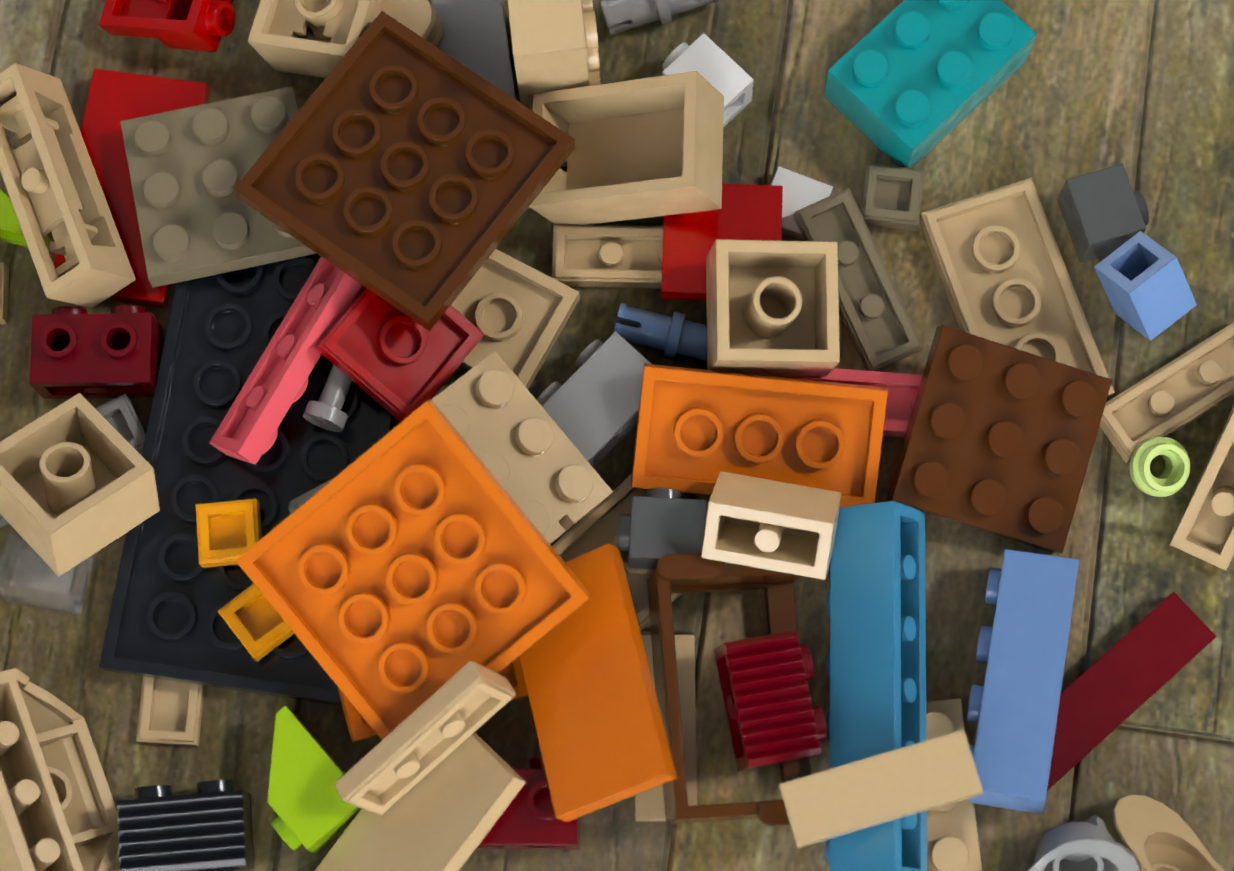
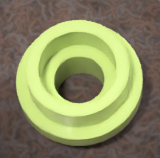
M1162 436L1151 437L1141 442L1134 450L1129 465L1130 475L1137 488L1145 494L1155 497L1170 496L1178 492L1185 485L1190 474V459L1187 451L1178 441ZM1160 455L1165 461V470L1160 476L1154 477L1150 471V464L1156 456Z

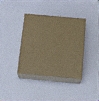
M867 163L860 210L866 225L917 232L925 170Z

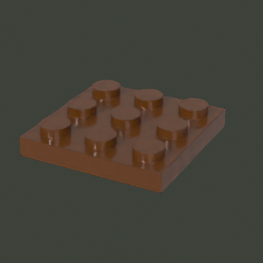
M945 325L938 326L886 501H896L925 513L1046 551L1063 553L1112 379Z

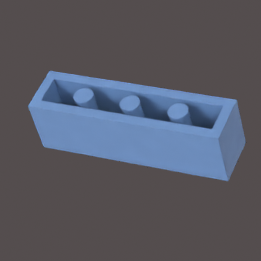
M1005 549L1002 569L990 568L985 604L996 605L993 627L981 625L976 662L987 664L984 686L972 684L967 715L968 722L978 723L975 746L969 745L984 794L968 798L969 803L1044 815L1078 573V559Z

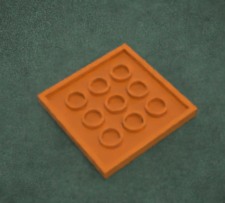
M432 399L422 404L235 560L381 740L388 736L468 662L472 660L499 673L592 596Z

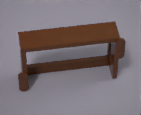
M702 553L664 555L658 560L655 571L647 579L655 692L677 779L663 784L666 825L759 819L766 826L790 825L783 799L688 806L671 594L764 589L768 635L795 630L798 634L793 582L800 575L739 564L725 565V562L701 558ZM810 759L780 764L782 783L811 775Z

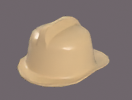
M1131 794L1118 800L1113 810L1114 825L1128 850L1134 854L1140 871H1225L1212 858L1189 825L1162 802L1147 796Z

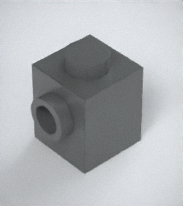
M1123 164L1067 179L1057 199L1080 263L1096 258L1101 262L1139 231L1144 233L1146 230L1145 225L1149 223L1146 201L1140 191L1133 192Z
M666 488L646 490L645 497L632 496L631 514L619 515L618 548L629 551V568L655 570L658 560L664 555L702 553L707 500L682 499V492Z

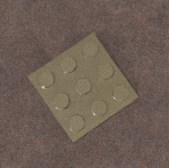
M293 86L120 121L147 275L152 288L317 254L240 201L234 191L237 183L299 111Z

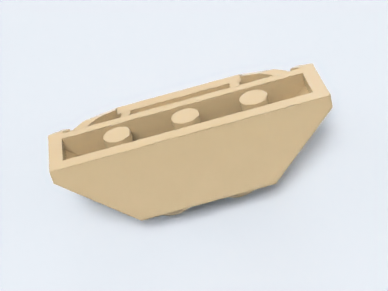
M17 668L1 671L0 871H109L119 848L118 811L85 718L50 692L31 683L29 677Z

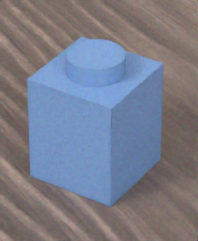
M1139 231L1094 266L1115 314L1149 341L1153 340L1197 305L1177 257L1142 231Z

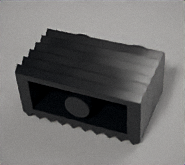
M234 780L196 783L197 793L173 795L171 785H152L135 788V799L118 800L117 802L118 845L120 849L119 871H237L254 869L251 794L243 789L234 790Z

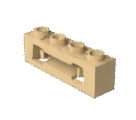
M14 63L0 73V172L46 298L93 308L134 282L136 278L61 79ZM4 128L16 133L10 139L11 145L17 147L16 149L11 150ZM50 232H52L55 241L49 243L50 252L64 255L66 260L65 263L56 269L43 238Z

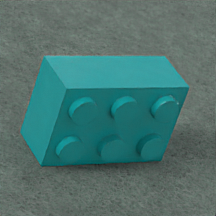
M904 0L828 70L824 97L897 167L913 168L1027 61L1037 33L1001 0Z

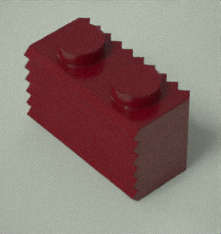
M796 630L724 642L714 649L737 772L802 761L821 754L819 743L826 740L825 719L819 705L811 706V696L808 692L809 685L807 681H812L814 677L813 660L806 644L799 645Z

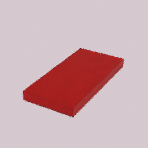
M96 68L93 70L80 132L136 278L134 282L106 300L167 308L172 285L152 288L148 279L120 121L208 104L210 89L207 83ZM54 254L53 264L56 269L66 262L64 255Z

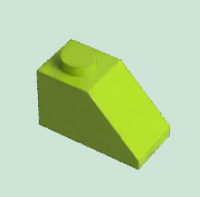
M285 705L276 713L267 802L278 816L270 824L293 851L303 844L307 850L317 854L349 826L361 808L342 801L334 783L345 772L300 719Z

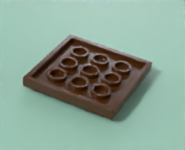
M381 11L237 183L234 191L240 201L425 329L431 331L574 151L575 139Z

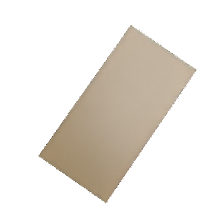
M143 676L136 742L199 746L205 685Z

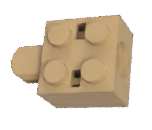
M260 0L247 42L276 71L326 78L381 11L436 47L443 36V23L441 16L428 0Z

